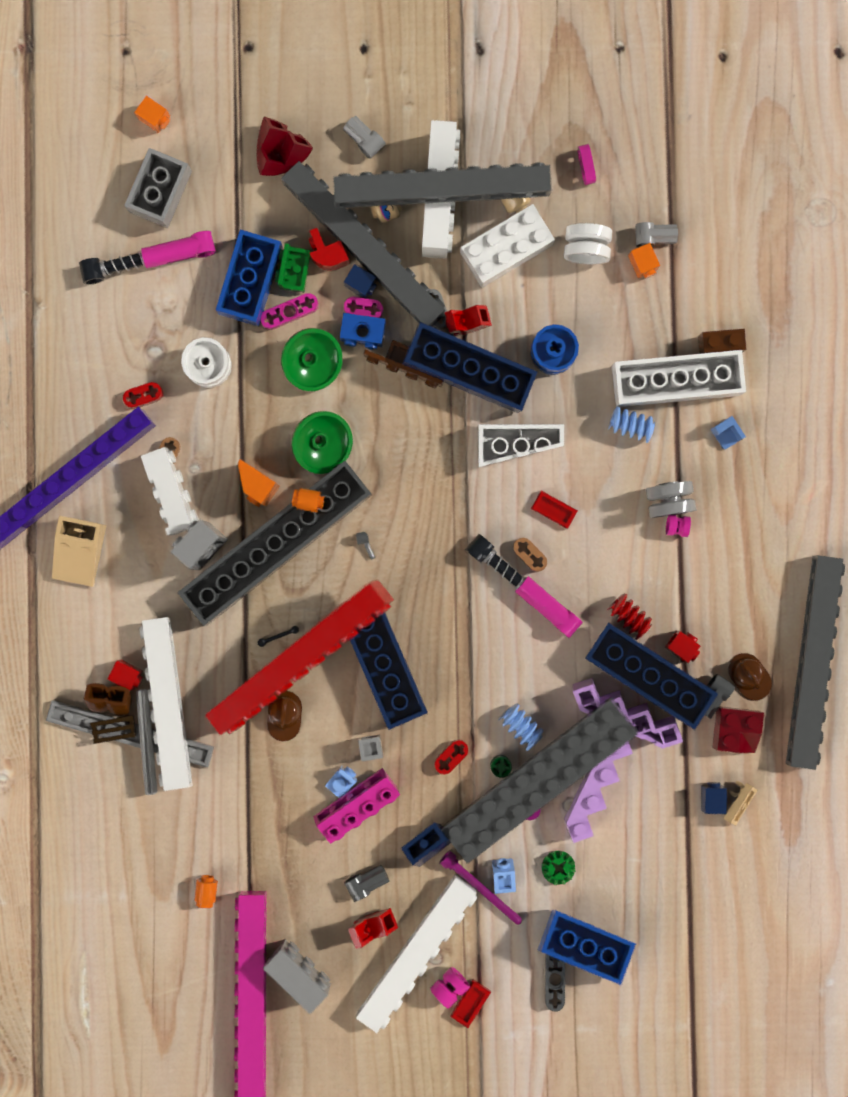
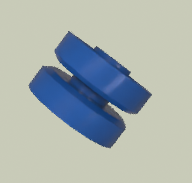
M553 324L544 327L537 333L531 345L530 355L533 364L539 371L545 374L557 375L564 373L572 366L578 355L579 344L577 337L571 329L563 325ZM551 348H556L558 352H557V353H556V351H552V352H551L550 349H551Z

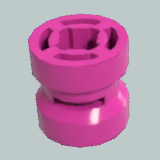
M669 514L666 522V535L673 536L679 534L681 537H688L691 518L687 516L678 518L676 515Z

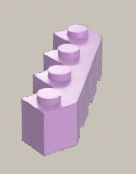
M593 677L573 684V693L580 711L588 714L611 697L638 730L636 737L650 741L662 749L683 742L674 716L654 721L647 703L627 709L620 690L599 696Z
M629 742L586 773L564 818L573 843L594 836L587 815L607 809L600 788L620 781L613 761L633 754Z

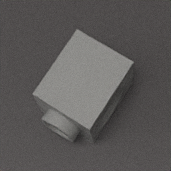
M380 734L358 739L361 761L383 758Z

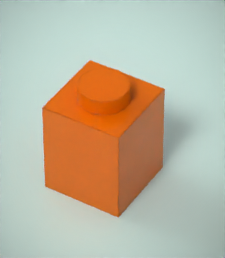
M145 96L134 112L138 120L157 133L161 129H165L170 122L169 118L171 116L167 109L148 96Z
M651 243L632 250L628 255L637 278L644 276L647 279L652 277L660 267Z

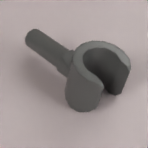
M366 532L357 533V544H365L370 559H375L376 557L370 547L368 534Z

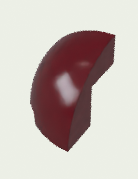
M264 116L257 140L256 158L258 171L263 176H276L287 173L298 161L303 163L310 155L313 147L301 134H293L287 130V125Z

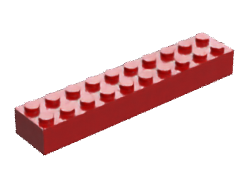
M379 580L369 582L205 714L206 718L220 736L226 732L230 735L246 724V721L259 714L262 708L274 702L277 696L289 690L293 686L292 681L295 683L309 674L308 668L311 670L326 660L325 655L329 656L342 647L341 642L344 644L358 634V628L361 630L374 622L373 616L376 615L378 617L391 608L390 603L394 599Z

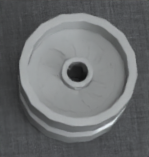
M692 481L662 483L659 486L645 489L648 500H661V503L652 504L648 507L650 518L697 511L694 499H681L682 496L691 495L694 492Z

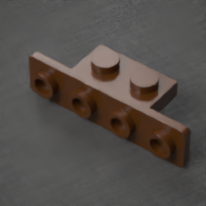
M392 340L386 357L365 350L363 353L364 357L367 358L366 361L374 365H378V363L384 364L389 371L397 373L399 370L406 373L405 376L415 381L419 378L425 381V385L435 389L437 386L442 387L443 380L402 364L409 348L405 344Z

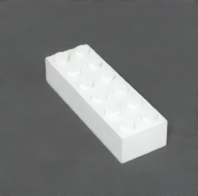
M431 120L428 169L434 168L437 171H446V168L449 167L458 168L459 151L455 149H459L460 130L456 129L457 122ZM455 202L425 203L422 257L447 259V252L452 253L453 235L449 234V232H453L454 213H450V211H455Z
M742 350L619 361L612 365L616 407L741 396L746 393Z

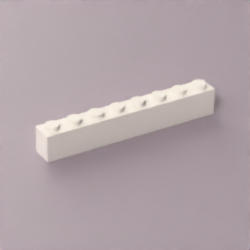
M164 617L144 620L139 630L141 639H144L145 647H142V654L144 660L147 659L148 668H145V676L147 681L150 680L151 689H148V699L153 703V710L150 711L151 721L156 726L153 738L154 743L158 744L159 750L156 753L157 765H161L162 774H159V784L164 788V791L191 787L193 784L171 618Z
M455 874L359 1008L356 1019L376 1033L380 1028L384 1029L391 1019L389 1015L393 1010L396 1012L403 1003L401 999L404 994H409L415 986L414 980L417 976L421 977L428 967L426 963L430 958L434 959L440 951L439 945L442 941L446 942L453 932L451 931L455 923L458 925L465 915L463 911L467 906L471 907L476 901L477 892L474 887Z

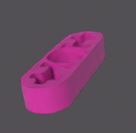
M311 293L303 294L265 310L261 315L260 321L264 328L274 330L314 313L318 309V300ZM306 299L314 301L312 308L302 307V313H299L298 306L295 304L299 302V305L302 306L306 303ZM288 306L295 308V314L292 317L284 315V309ZM280 310L283 321H280L278 317L273 320L274 324L272 325L269 322L265 323L268 315L276 317L278 316L276 311Z

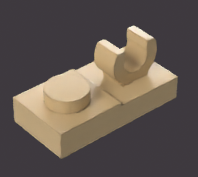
M736 781L735 784L740 786V792L735 793L731 790L729 792L737 799L736 801L734 800L733 804L730 803L727 806V814L723 818L735 826L758 791L748 783L744 785L739 781Z

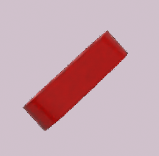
M149 382L127 390L123 394V402L132 409L143 407L159 401L163 397V389L157 383ZM151 387H153L155 390H158V392L155 393L156 397H153L151 395L145 396V394L151 391ZM131 394H134L135 396L141 395L140 398H137L135 400V404H133L131 401H128V399L131 398Z
M460 739L454 740L436 758L435 769L438 773L443 775L450 773L468 754L466 742ZM462 744L464 746L462 748L464 753H457L453 757L451 754L455 751L454 745L460 746ZM450 757L451 760L448 762L449 768L440 769L439 761H446Z

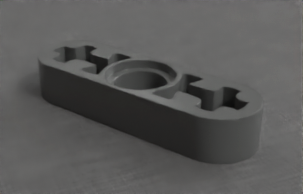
M546 954L545 1003L549 1010L557 1012L563 1009L565 1005V962L557 959V967L562 968L561 970L554 968L553 960L549 958L550 955ZM553 973L561 976V981L557 985L549 982V977ZM553 990H557V998L561 1000L557 1002V1006H553L552 1002H549V1000L553 999Z

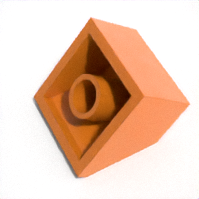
M240 459L238 466L243 492L248 495L246 499L258 507L261 504L266 507L280 486Z

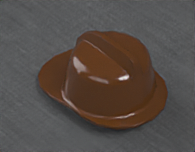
M741 653L734 656L729 663L728 673L741 694L750 700L765 698L770 693L772 680L762 663L749 653Z
M286 691L280 694L268 707L267 727L270 735L276 740L282 742L289 741L299 733L302 702L295 693Z

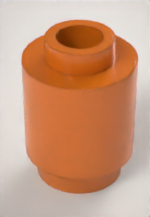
M304 488L294 490L292 506L297 507L299 510L316 513L318 509L323 508L324 496H321V491Z
M202 875L201 878L196 880L194 901H196L197 907L212 908L213 903L216 902L218 881L214 879V876Z

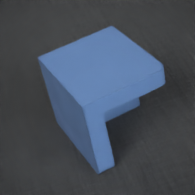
M733 416L710 429L724 450L746 437Z

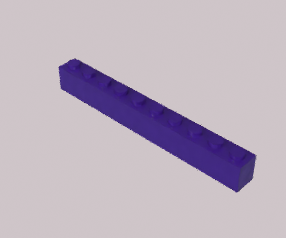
M140 407L134 409L0 516V550L156 427L146 412Z

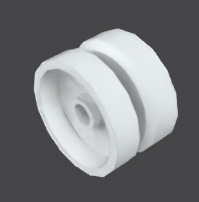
M578 223L567 226L565 239L569 244L565 245L564 259L579 264H603L610 261L611 249L607 245L612 241L611 228L591 223Z
M202 337L195 339L186 346L182 353L181 364L185 374L201 387L213 388L220 386L231 373L232 362L230 355L219 342L212 338ZM205 361H208L209 364H208V365H204V362H205Z

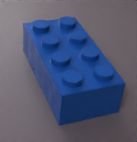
M240 229L216 306V311L219 315L259 327L260 318L264 312L279 263L280 249H283L281 241Z
M552 910L537 950L621 985L636 944L557 910Z

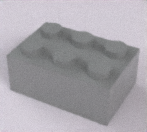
M149 148L124 206L130 213L168 228L192 173L188 163Z
M201 519L198 522L194 520L187 528L189 532L183 538L180 536L172 544L174 548L171 550V553L189 569L201 570L228 539L210 522Z
M285 939L267 958L263 969L311 1014L328 996L331 985L329 982L330 978L323 971L319 972L316 970L313 961L307 956L304 958L299 953V948L293 942L289 943Z

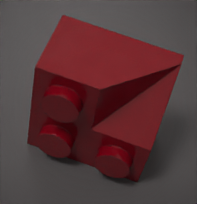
M719 706L716 711L712 748L717 751L755 753L762 736L764 712Z

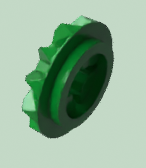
M553 851L542 862L544 877L554 885H565L568 881L572 880L576 872L573 858L564 851ZM552 862L557 865L563 863L562 868L565 874L559 871L554 874L555 867Z

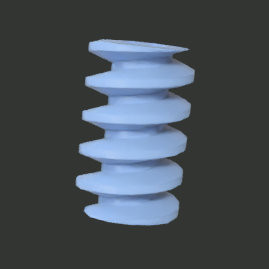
M617 406L613 411L608 430L612 426L613 432L616 434L621 429L622 436L629 431L630 438L636 433L639 441L643 436H646V443H648L651 439L655 422L653 423L652 416L645 420L644 414H640L637 418L635 411L628 415V409H624L620 414V407Z
M517 703L507 709L498 720L504 718L502 726L510 724L508 732L516 731L514 738L522 737L520 744L528 743L526 751H529L542 738L543 729H536L537 723H530L531 717H524L526 711L524 709L518 711L520 705Z

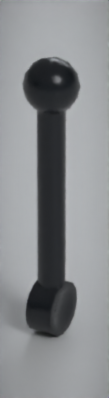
M293 626L290 630L275 636L259 639L257 642L258 646L264 647L266 643L291 633L297 634L299 627Z

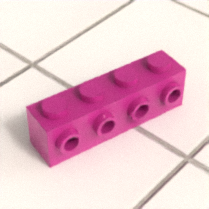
M381 768L314 815L316 827L331 844L343 838L351 829L359 827L368 817L376 815L385 805L393 803L400 796V793L395 783L385 770Z

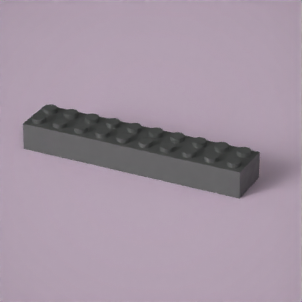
M343 461L309 488L310 490L321 491V496H324L323 508L318 509L317 513L299 510L297 507L292 506L291 502L177 592L203 626H208L372 496L371 492L346 461Z
M611 697L444 824L441 829L468 864L638 735V730Z

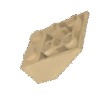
M59 516L54 540L52 579L94 587L107 525Z

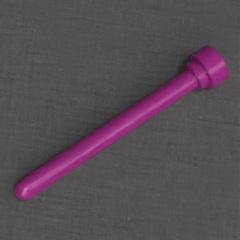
M449 850L441 858L440 865L445 869H453L515 924L519 925L522 923V918L458 863V859H456V855Z

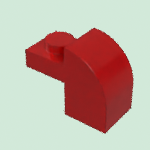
M318 229L309 230L311 235L308 238L312 250L317 249L310 253L315 265L323 270L333 271L350 264L341 240L325 246Z
M475 305L464 310L444 312L446 326L454 336L465 335L492 326L486 305Z
M391 908L359 918L354 921V925L348 931L355 949H359L373 939L388 936L398 926Z

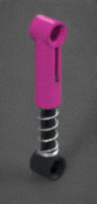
M200 231L192 234L190 237L141 248V253L138 251V254H129V256L122 258L121 256L113 260L110 258L109 261H100L99 258L84 259L79 262L83 283L85 285H92L104 281L107 275H111L114 272L130 271L131 268L135 267L139 269L140 266L149 269L194 257H209L214 255L216 250L211 231Z
M478 534L465 549L480 563L484 562L487 566H492L495 572H499L502 578H506L509 584H513L516 587L515 592L534 607L568 638L583 623L529 576L524 578V575H520L517 572V568L513 569L509 562L506 563L502 556L496 554L494 546L481 534Z

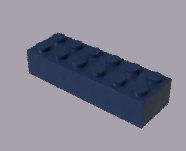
M421 322L416 328L402 363L443 380L446 384L516 413L523 410L538 373L535 370Z
M384 613L378 617L376 615L373 616L375 621L361 630L358 628V634L350 642L386 726L390 730L427 714L428 710L388 617Z
M610 623L606 625L585 658L694 730L718 695V693Z

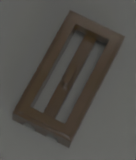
M134 715L90 723L92 727L91 732L94 737L93 744L137 736ZM130 721V725L97 729V726ZM131 729V733L102 738H99L98 735Z

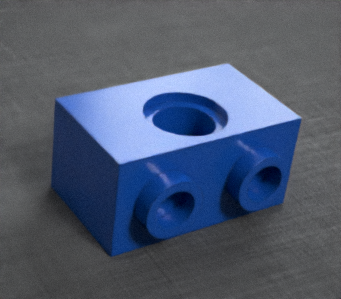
M343 313L340 340L346 346L356 347L357 344H362L367 349L376 350L377 347H382L386 321L383 318ZM366 328L368 334L365 337H360L357 335L358 329Z

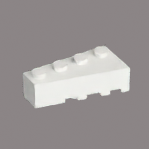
M478 424V467L564 446V424Z
M163 447L142 455L141 459L149 482L155 485L152 488L154 497L158 504L161 503L162 505L159 511L161 518L169 526L165 528L167 536L187 531L188 526L194 520L199 521L196 511L190 508L189 502H191L189 492L182 487L181 482H184L180 470L176 471L173 464L176 462L173 451Z

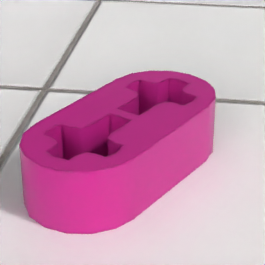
M589 144L578 146L577 152L583 182L585 185L596 183V173Z
M350 297L344 303L345 313L376 318H381L383 315V306L377 300ZM352 302H356V306L362 307V309H355L354 312H351L348 305L351 306ZM373 305H376L380 311L376 312L375 315H371V311L365 310V308L371 309Z

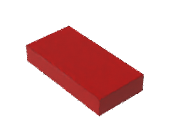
M542 490L531 507V510L566 529L569 528L578 510Z
M474 979L469 984L470 988L462 995L450 1014L451 1018L469 1028L491 993V990Z

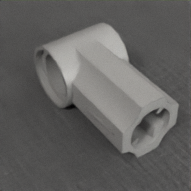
M357 116L351 117L343 127L344 131L358 144L359 149L369 159L386 144L376 131H371Z
M642 222L635 225L636 247H641L648 243H651L652 246L655 244L677 243V224L654 225L652 222Z

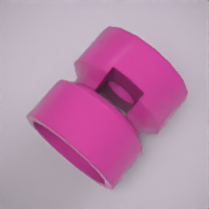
M451 966L443 974V980L438 979L430 987V990L437 1000L449 1009L457 1001V996H462L470 988V985L463 975ZM450 982L451 985L455 988V990H453L447 983Z

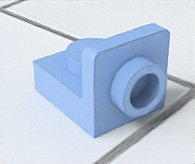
M341 766L325 787L340 798L357 782L358 779L355 777L357 774L348 766L346 768Z
M501 858L492 860L495 894L516 892L513 859Z

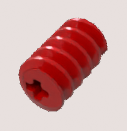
M624 593L607 610L612 609L611 617L619 615L617 623L625 621L623 628L631 627L629 634L637 632L635 640H638L652 626V624L650 625L652 618L647 617L644 619L646 612L641 611L638 613L640 607L638 605L632 607V599L625 602L627 594Z

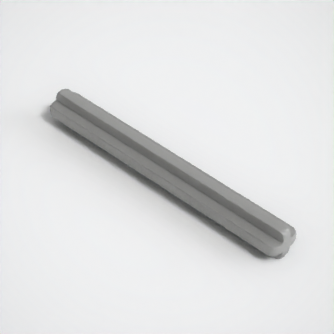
M143 689L136 691L144 787L146 795H154L157 793L150 705L148 690Z

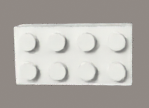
M534 204L463 245L460 254L481 288L552 247L555 239Z

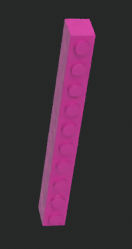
M241 891L239 897L235 898V910H238V919H235V932H238V940H235V953H238V961L235 962V975H238V983H235L234 993L235 996H238V1004H235L234 1016L238 1018V1026H235L234 1038L238 1039V1047H235L234 1060L238 1061V1069H235L234 1082H238V1090H235L234 1097H266V971L263 968L266 963L267 891Z

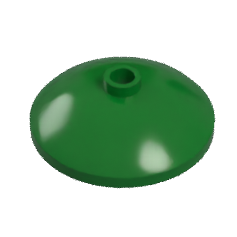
M306 328L295 333L286 342L281 355V366L285 377L292 385L304 391H318L329 386L339 375L343 361L342 350L338 341L329 332L319 328ZM310 354V359L306 361L305 356Z
M329 411L314 412L303 418L295 428L292 436V452L296 461L307 471L316 474L330 473L343 461H346L353 445V436L348 423L341 416ZM320 436V441L315 443L316 437Z

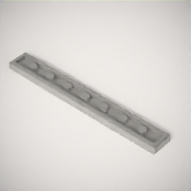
M52 700L46 721L92 734L91 722L113 719L115 717ZM124 721L97 726V729L130 725V722ZM135 724L136 737L114 741L141 748L139 724ZM131 729L98 735L100 737L126 734L131 733ZM153 738V748H154V752H155V753H158V752H159V750H158V744H155V743H154V738ZM187 739L190 763L208 768L215 746Z

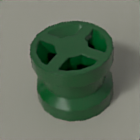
M497 755L491 760L490 768L496 777L504 778L511 773L512 764L506 756Z

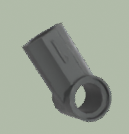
M719 674L714 675L707 687L718 693L705 714L710 719L721 703L726 701L735 689L733 684Z
M381 864L362 875L357 874L349 878L344 884L353 902H357L368 896L371 891L390 882Z

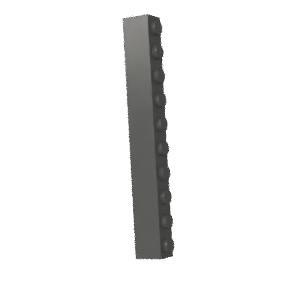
M298 161L281 178L284 186L338 241L341 240L342 245L370 274L376 277V280L418 323L421 322L431 327L434 326L445 315L444 303L438 297L434 299L429 294L430 289L423 282L419 284L414 279L416 275L408 267L405 269L400 264V258L394 252L390 254L385 249L387 247L386 244L379 237L375 239L371 235L372 230L367 224H361L357 220L358 216L351 208L348 210L346 208H336L335 196L328 191L329 186L322 179L318 180L314 176L315 172L308 164L304 166Z
M542 162L533 163L532 166H523V164H512L510 167L491 165L489 168L480 169L479 166H470L465 170L449 167L446 168V171H437V169L429 168L425 169L424 172H416L415 170H404L403 173L383 171L381 174L375 175L371 172H362L357 176L342 173L338 177H333L336 208L549 197L551 193L550 165H545Z
M820 555L812 556L785 763L791 767L816 770L821 760L819 744L823 742V731H821L822 723L826 720L824 705L829 698L827 682L830 681L832 670L829 667L830 660L834 657L833 639L837 635L835 620L840 613L838 597H841L843 590L842 585H840L841 576L845 573V564H843L842 558Z

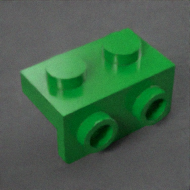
M285 243L284 249H280L279 261H281V268L277 269L275 275V282H278L280 289L305 292L311 250L290 247V244Z

